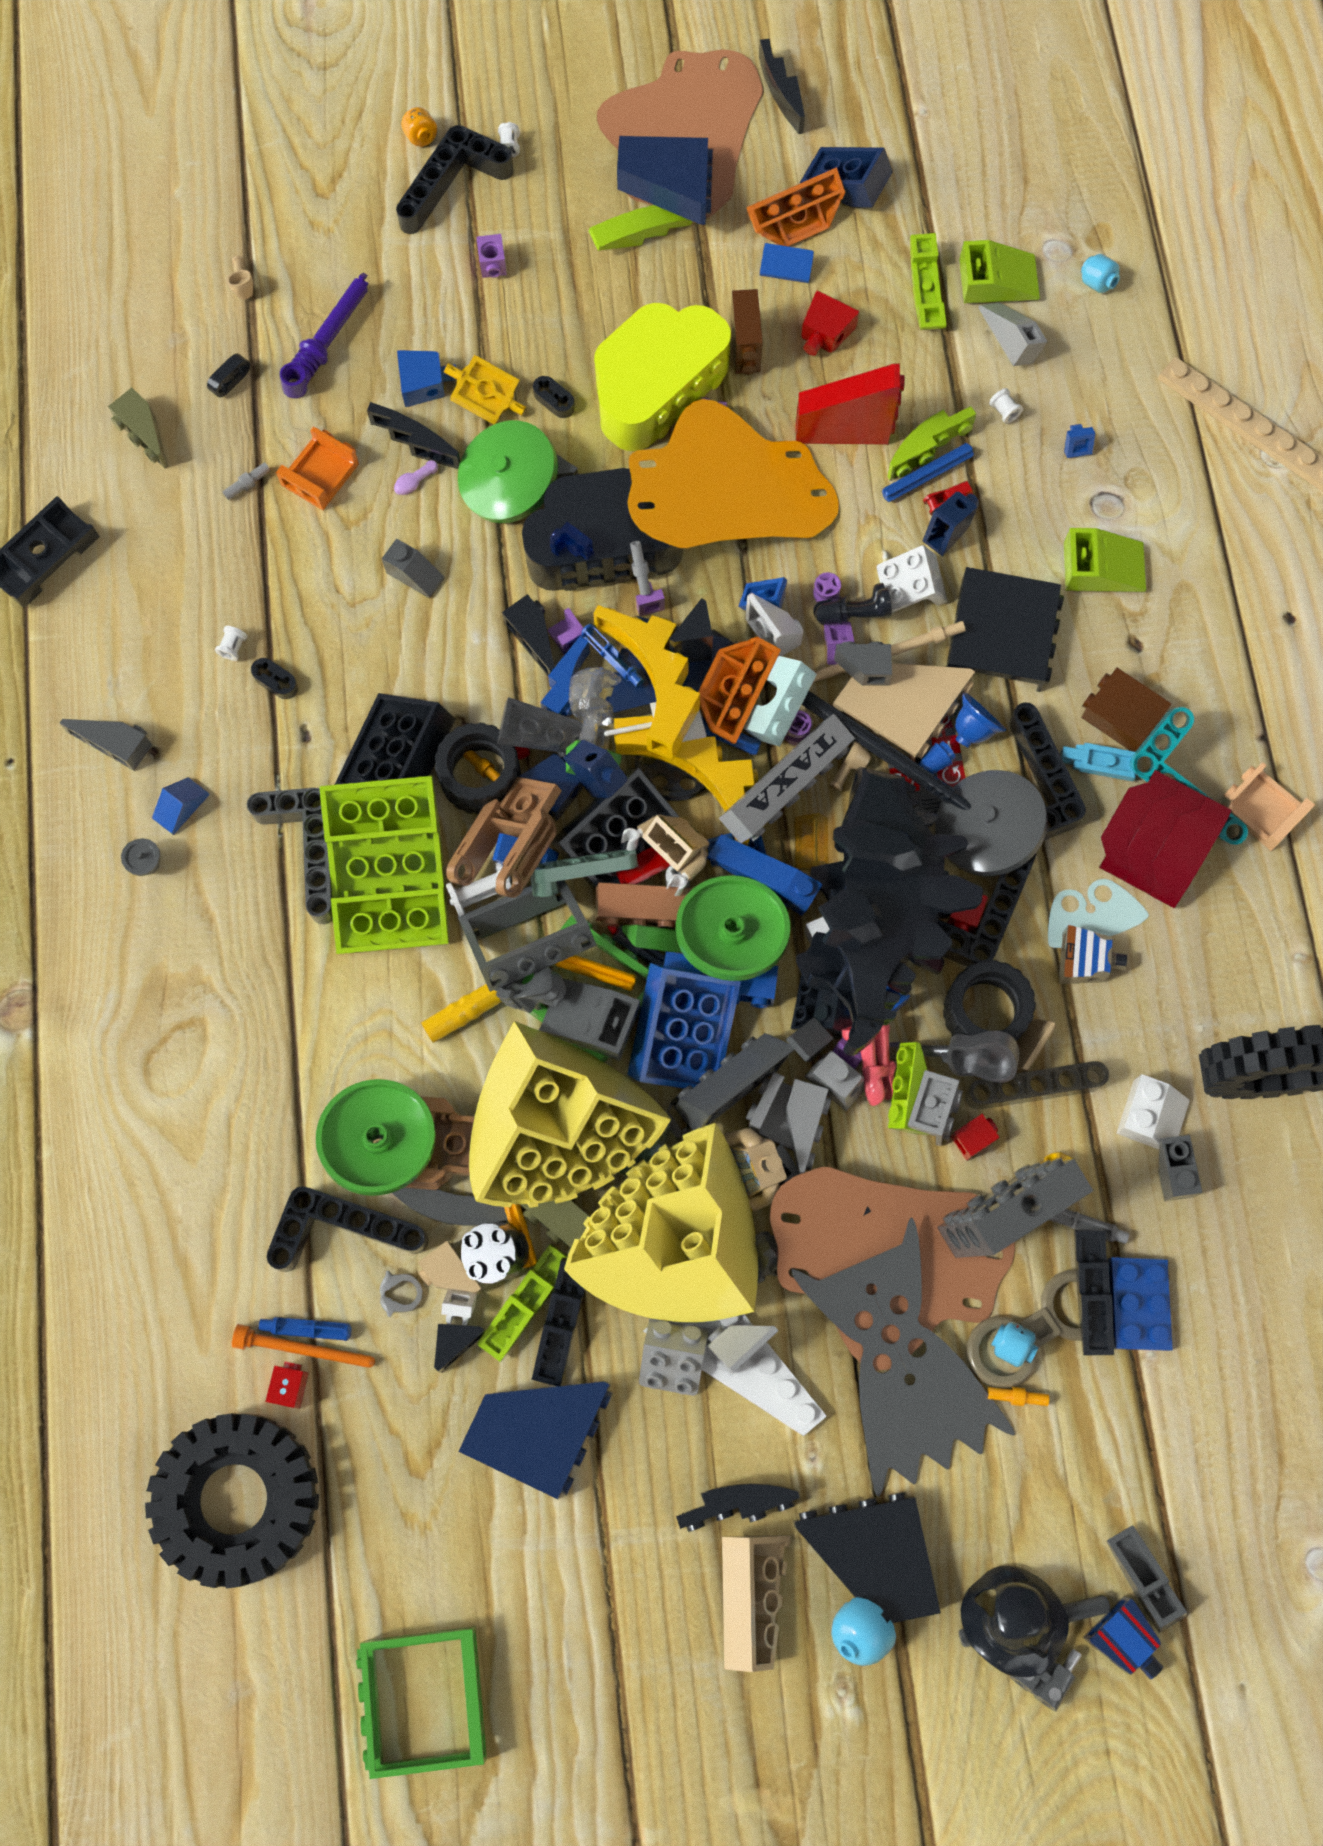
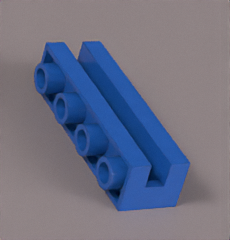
M666 951L664 965L701 972L682 953ZM774 966L758 977L741 980L737 1004L741 1001L749 1002L752 1007L767 1008L768 1005L773 1006L779 966Z

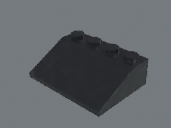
M378 693L334 785L429 776L436 763L435 755L437 754L438 746L445 739L444 737L450 733L456 719L438 702Z
M628 768L624 771L628 778L627 782L612 797L594 799L554 837L551 844L564 859L627 850L629 841L621 843L622 834L625 829L633 828L638 830L637 826L656 815L680 817L639 768ZM642 837L638 840V845L635 849L636 855L652 847ZM616 872L583 877L595 890L598 883L621 884Z

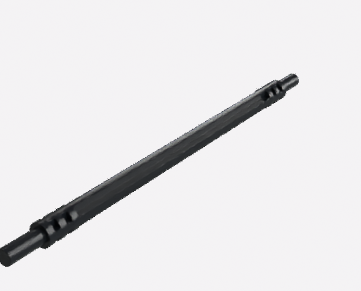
M715 629L712 630L713 635L726 638ZM729 640V646L739 643L737 641L732 642L731 640ZM808 691L801 704L823 720L835 714L854 736V741L861 744L871 753L946 804L950 802L959 809H971V804L956 793V789L811 691Z

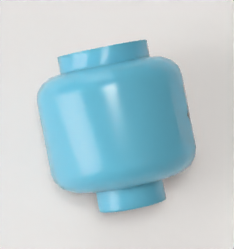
M1104 254L1089 257L1081 269L1084 284L1098 293H1105L1109 289L1115 288L1120 280L1119 265Z
M1013 1321L1007 1325L1001 1324L991 1344L995 1347L994 1353L998 1358L1015 1367L1022 1366L1025 1361L1031 1363L1039 1348L1034 1345L1035 1333Z

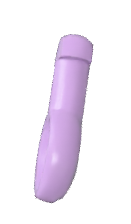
M430 460L414 473L401 475L394 485L395 493L407 495L415 491L422 479L437 472L438 464Z

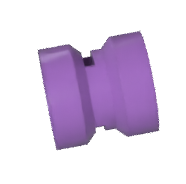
M798 710L785 736V740L789 744L798 745L810 734L811 718L806 712Z

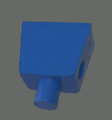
M397 351L401 392L405 407L443 398L445 396L444 382L457 380L444 373L446 366H441L440 356L436 351Z

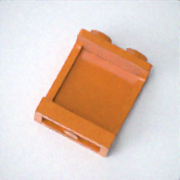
M313 426L310 430L312 435L311 441L289 468L281 465L276 474L281 486L319 509L324 510L357 468L359 462L353 446L347 442L341 443L327 430L323 429L321 431Z

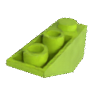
M918 1042L900 1043L896 1056V1074L892 1084V1102L888 1112V1128L912 1134L930 1135L908 1128V1122L925 1070H927L921 1044Z

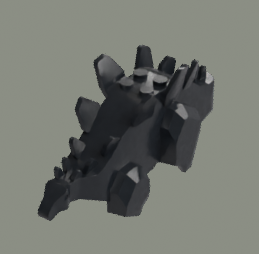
M865 767L857 769L850 791L848 809L842 825L833 830L834 847L838 852L844 853V860L814 866L810 869V877L822 884L819 890L824 893L828 901L819 906L818 909L827 923L829 931L827 933L816 931L813 935L811 946L806 952L796 956V963L807 986L817 990H833L848 1008L853 1024L849 1031V1039L843 1050L849 1056H855L874 1041L882 1026L888 1025L890 1021L896 1018L897 1013L892 1009L899 1002L900 995L888 992L886 988L888 986L904 996L910 993L912 990L911 984L915 980L916 974L906 966L908 960L914 965L935 974H940L945 964L943 956L953 943L952 939L937 924L938 918L947 919L951 913L976 909L981 904L983 888L959 876L949 875V871L944 870V859L946 857L966 850L969 844L966 838L962 835H933L928 827L932 826L939 816L931 812H916L914 810L919 805V800L911 798L907 794L914 793L916 787L905 781L903 776L875 771Z

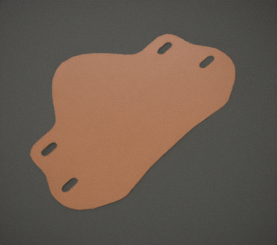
M724 49L704 53L674 51L666 57L661 76L656 81L622 91L604 101L597 111V122L602 133L617 149L619 146V136L708 138V149H713L711 197H706L711 198V214H706V218H708L724 206L733 195L738 157L749 121L762 96L763 88L757 68L748 57L739 52ZM723 57L728 58L726 69L720 70L719 64ZM683 59L682 70L676 72L674 68L677 60ZM627 194L630 198H632V199H634V200H636V201H639V202H642V203H646V204H649V205H653V204H651V203H648V202H646V201H643V200H641V199H639V198H636V197H634V196H632V195Z
M820 1167L794 1176L781 1185L773 1198L770 1210V1223L778 1246V1281L788 1291L803 1294L806 1293L801 1289L796 1280L789 1275L791 1268L806 1270L809 1277L819 1281L901 1245L910 1218H913L919 1237L922 1277V1302L918 1322L930 1331H933L940 1322L947 1319L979 1323L989 1318L994 1307L998 1285L1013 1262L1015 1242L1001 1250L1003 1253L1001 1259H993L986 1256L955 1258L937 1227L944 1223V1216L958 1209L961 1211L968 1208L967 1202L978 1195L971 1192L927 1191L881 1183L830 1167ZM868 1206L871 1212L864 1215L865 1210ZM783 1213L797 1214L801 1220L798 1224L788 1223L781 1220V1215ZM868 1284L866 1292L869 1295H874L877 1292L876 1285ZM901 1295L894 1296L890 1301L892 1312L899 1315L905 1313L908 1309L907 1299ZM972 1298L980 1300L982 1306L980 1309L965 1307L963 1299ZM860 1311L855 1316V1325L860 1330L869 1329L873 1324L872 1315L867 1311ZM886 1324L882 1329L881 1336L886 1343L895 1344L900 1337V1332L895 1325ZM836 1326L852 1356L861 1363L863 1346L846 1336ZM915 1338L908 1344L910 1355L924 1342L922 1339ZM879 1354L874 1358L873 1367L876 1371L891 1368V1359L886 1354Z

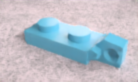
M1091 743L1077 744L1076 748L1064 746L1060 751L1063 762L1073 765V769L1079 770V772L1132 782L1136 778V775L1129 766L1130 759L1135 753L1133 751Z

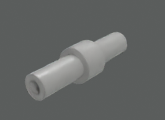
M264 462L250 473H243L238 477L237 482L222 491L227 500H230L244 489L248 491L255 486L254 482L271 470Z
M634 541L630 543L634 561L632 563L633 574L637 577L640 594L648 595L651 593L647 576L649 573L648 562L644 560L641 542Z

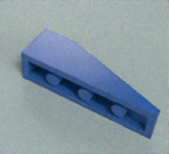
M722 834L707 859L735 876L751 878L766 885L778 895L786 907L801 916L807 911L822 886L820 882L802 871L742 843L740 844V842Z

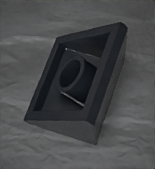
M703 598L700 599L669 639L670 652H678L687 657L688 663L712 659L713 634L707 602Z

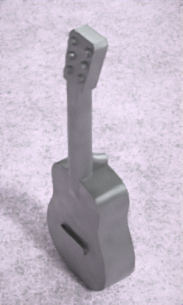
M986 1031L976 1035L957 1034L952 1036L949 1045H921L924 1056L942 1057V1061L948 1063L951 1072L957 1076H976L992 1082H1007L1014 1078L1019 1062V1048L1015 1039L1002 1031ZM889 1042L890 1059L896 1058L900 1042Z

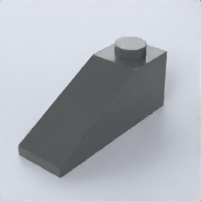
M62 719L60 721V725L68 734L135 771L152 747V743L146 737L148 733L135 724L131 727L123 722L76 719Z

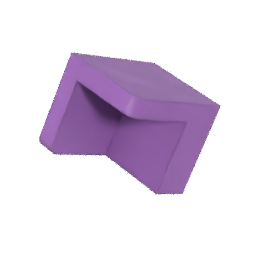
M570 608L564 610V620L548 629L549 635L563 655L582 636L581 632L583 630L582 625Z

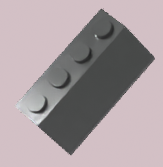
M766 1033L758 1039L752 1036L741 1046L743 1050L735 1055L732 1052L720 1062L722 1066L718 1070L714 1071L711 1068L699 1078L701 1083L693 1088L689 1085L678 1094L679 1101L674 1109L692 1130L711 1124L763 1083L765 1077L769 1078L774 1072H777L794 1051V1048L789 1043Z

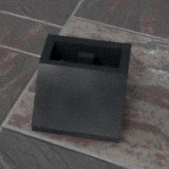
M801 975L791 1029L797 1031L815 1017L834 1039H842L841 1030L853 1024L848 1008L833 990H817L808 987L803 975Z

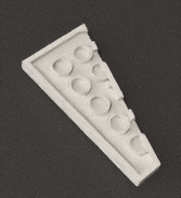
M745 1314L707 1322H675L708 1329L702 1364L704 1372L802 1436L807 1434L826 1417L825 1413L767 1342L732 1375L709 1351L707 1346L711 1341L708 1337L720 1326L724 1330L730 1325L753 1326Z

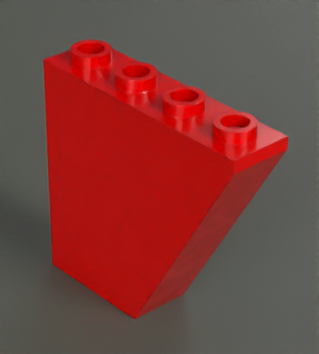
M900 363L887 365L799 392L795 421L796 441L803 444L888 445L890 434H895L898 406H901V391H904L905 375H900Z

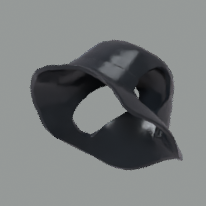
M1014 1566L995 1567L987 1571L971 1585L962 1600L961 1622L968 1642L981 1657L999 1671L1014 1677H1033L1046 1672L1057 1661L1069 1633L1068 1616L1058 1596L1038 1576ZM986 1590L996 1591L995 1613L992 1617L985 1608L975 1602V1598ZM1041 1634H1048L1050 1645L1046 1656L1041 1658L1033 1649L1023 1644L1024 1640Z

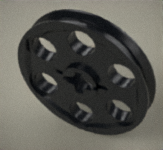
M635 755V768H639L665 800H688L698 796L706 789L696 778L670 763L656 759L653 764L648 765L642 762L641 756ZM656 776H663L667 779L668 783L665 787L659 788L653 784L652 780ZM689 778L694 781L695 786L691 790H684L680 786V781Z

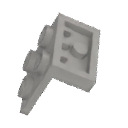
M925 1070L908 1122V1128L936 1136L935 1145L938 1146L942 1145L943 1139L949 1141L954 1125V1118L951 1117V1113H958L963 1091L958 1089L959 1080Z

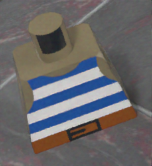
M1068 925L1062 932L1058 984L1105 982L1110 976L1111 969L1125 971L1127 954L1112 952L1113 939L1110 936Z

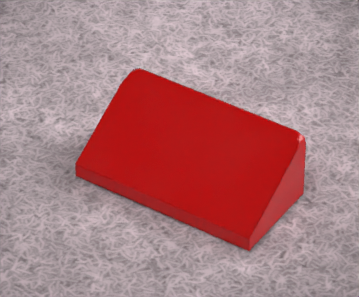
M651 847L637 854V867L616 871V874L621 884L637 885L669 868L671 865Z

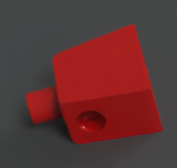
M817 290L802 325L801 337L806 341L803 346L804 351L812 356H815L820 348L829 353L834 352L857 327L859 311Z

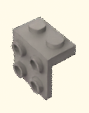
M774 1072L771 1079L765 1077L758 1093L763 1096L759 1104L753 1103L746 1117V1119L750 1120L748 1128L793 1151L785 1113L792 1086L783 1083L784 1076Z
M649 1318L639 1384L652 1389L692 1396L696 1395L699 1388L708 1329Z

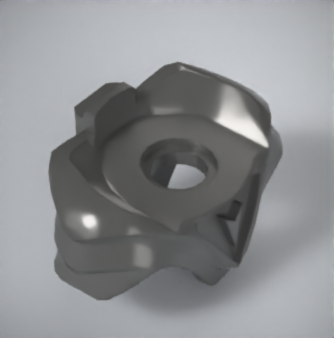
M549 967L535 972L533 979L527 984H522L525 978L523 977L495 990L497 992L496 996L506 1006L527 1013H531L533 1009L541 1010L540 1003L556 1007L566 994L565 983L561 975Z

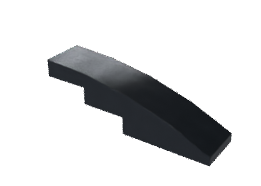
M770 38L760 39L759 60L772 97L796 132L803 134L805 114L797 76L787 77L783 57L773 58Z
M370 402L367 413L371 425L388 429L391 440L409 445L412 456L428 461L433 460L438 464L459 469V452L442 437L421 423L395 410Z
M1074 1229L1082 1352L1084 1356L1114 1355L1112 1294L1110 1293L1109 1262L1106 1256V1231L1104 1229Z
M564 1257L560 1261L555 1288L552 1292L547 1318L543 1326L531 1379L553 1386H561L585 1293V1289L564 1270L567 1258Z

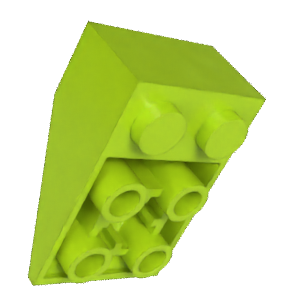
M991 240L963 241L959 264L964 303L1040 299L1035 254Z
M1098 528L1069 529L1063 543L1066 591H1146L1143 542Z

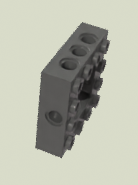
M1058 1158L1052 1162L1048 1160L1042 1164L1038 1162L1031 1166L1029 1164L1014 1172L1016 1177L1011 1181L1007 1182L1004 1179L990 1188L992 1193L983 1197L980 1194L967 1202L968 1208L961 1211L957 1209L944 1216V1223L937 1228L955 1258L995 1255L1093 1192L1092 1187L1075 1159L1063 1161L1061 1158Z

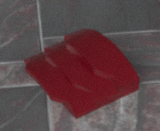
M1154 770L1147 783L1128 788L1102 833L1101 841L1105 857L1099 868L1175 909L1206 859L1232 810Z

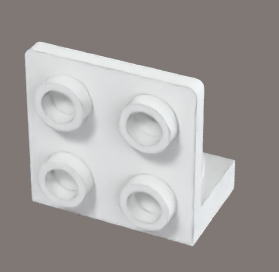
M924 545L877 565L880 583L883 582L885 588L889 590L892 613L925 599L932 601L937 606L948 602L937 556Z

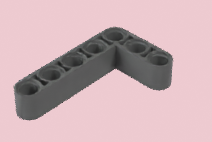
M319 788L254 793L247 800V809L257 823L268 825L303 822L306 910L318 924L331 922L333 920L331 907L332 889L327 842L324 839V829L318 834L312 833L316 826H323L321 805L317 808L311 807L313 802L320 800ZM290 802L295 803L292 809L284 810L286 804ZM261 805H268L265 811L257 812L258 807ZM317 852H325L323 858L313 860V856ZM318 878H326L322 886H314V882ZM318 905H327V908L324 912L315 913V909Z

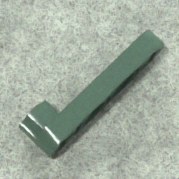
M618 850L539 863L531 876L532 894L535 897L552 896L557 893L556 881L635 868L638 866L636 851Z

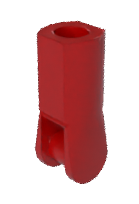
M968 481L927 495L923 502L929 506L930 515L932 516L933 512L955 492H960L964 496L973 494Z

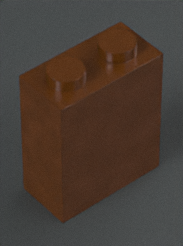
M758 289L732 290L731 332L735 374L750 375L761 372L763 340Z
M1117 667L1111 675L1106 673L1097 685L1100 688L1096 695L1091 693L1082 705L1085 711L1081 718L1129 751L1136 752L1172 703Z

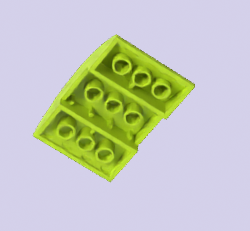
M426 776L319 786L324 839L327 842L330 869L331 907L336 954L449 944L445 872L433 777Z

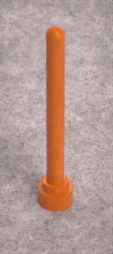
M237 1324L232 1338V1348L245 1350L246 1347L259 1346L371 1368L375 1364L374 1357L256 1334V1331L251 1330L250 1326Z

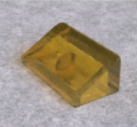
M821 813L794 817L795 868L798 870H810L814 866L829 864L827 817Z

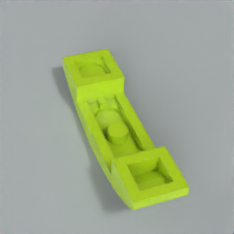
M936 233L911 235L912 284L920 330L946 328L944 302L941 300L937 266L938 248Z

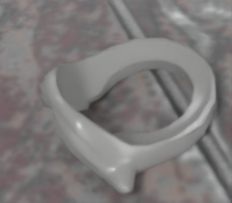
M387 1270L380 1285V1304L386 1311L387 1316L391 1317L394 1312L413 1311L422 1299L423 1291L421 1284L410 1274L392 1275ZM401 1281H409L416 1287L417 1295L411 1304L402 1305L392 1301L391 1298L385 1297V1291H388Z

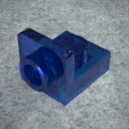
M566 522L562 528H557L550 537L551 552L555 555L565 546L573 555H580L586 560L594 553L592 540L569 522Z

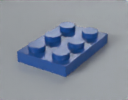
M1107 1258L1109 1262L1110 1293L1112 1294L1114 1349L1172 1351L1168 1260Z

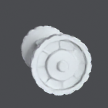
M496 863L497 873L477 880L468 886L455 890L451 882L446 884L451 896L449 901L451 905L455 906L459 916L465 914L464 907L497 894L495 891L496 878L503 865ZM510 876L506 880L507 890L511 887Z

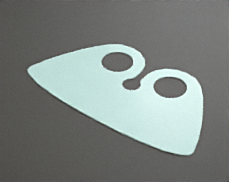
M1108 879L1096 880L1088 888L1089 901L1095 906V912L1093 913L1086 911L1087 903L1085 898L1076 890H1064L1056 895L1049 917L1048 944L1053 948H1061L1062 932L1068 925L1106 936H1113L1141 924L1148 918L1149 914L1120 885ZM1100 885H1105L1112 891V897L1107 902L1097 900L1094 895L1095 889ZM1071 895L1077 898L1079 907L1076 911L1067 912L1062 908L1061 902L1065 896Z

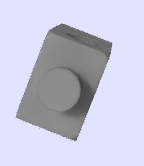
M832 1051L823 1054L805 1075V1078L814 1085L827 1088V1096L846 1112L864 1091V1078Z

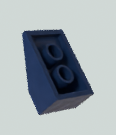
M820 147L800 183L837 167L845 190L840 203L850 207L873 208L893 170L884 147Z

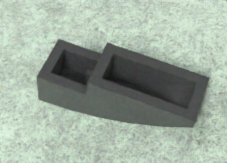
M1132 1525L1107 1540V1544L1124 1576L1158 1633L1184 1619L1187 1611L1170 1587L1169 1579L1135 1527Z

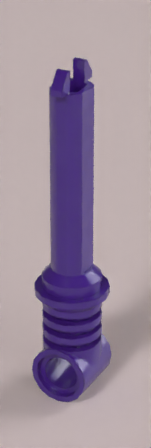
M364 272L358 276L359 279L355 278L314 337L302 340L299 343L298 353H296L290 363L285 364L281 368V386L287 397L292 399L303 397L307 392V384L310 382L311 377L314 376L321 365L327 363V348L368 292L367 286L369 283L365 281L368 275ZM292 379L298 380L297 382H289Z

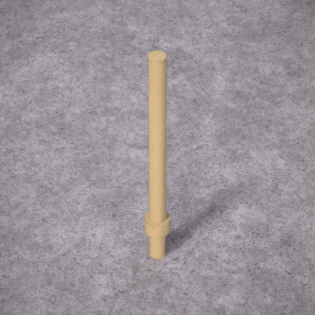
M960 621L943 628L940 625L931 628V632L891 645V655L894 656L932 642L935 644L944 642L947 637L965 632L964 623ZM838 664L814 671L817 675L813 683L845 673L846 671Z

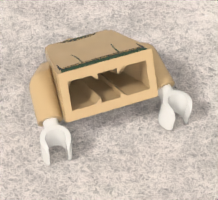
M656 815L637 826L638 830L633 828L625 829L622 834L621 843L629 841L627 844L628 851L635 850L639 838L642 837L677 872H681V875H672L666 886V889L671 885L678 886L674 896H680L687 880L691 881L706 865L707 852L705 850L708 848L709 842L703 834L699 833L683 818Z

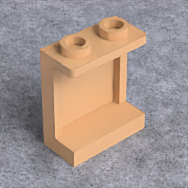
M1262 762L1257 768L1251 766L1241 776L1244 782L1239 787L1234 784L1223 795L1227 799L1223 805L1231 809V813L1247 826L1250 834L1272 851L1315 804L1308 798L1300 803L1263 771L1267 765Z

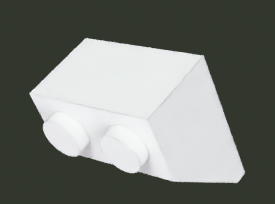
M1141 1074L1132 1083L1116 1134L1159 1149L1160 1139L1179 1136L1190 1100L1170 1084Z

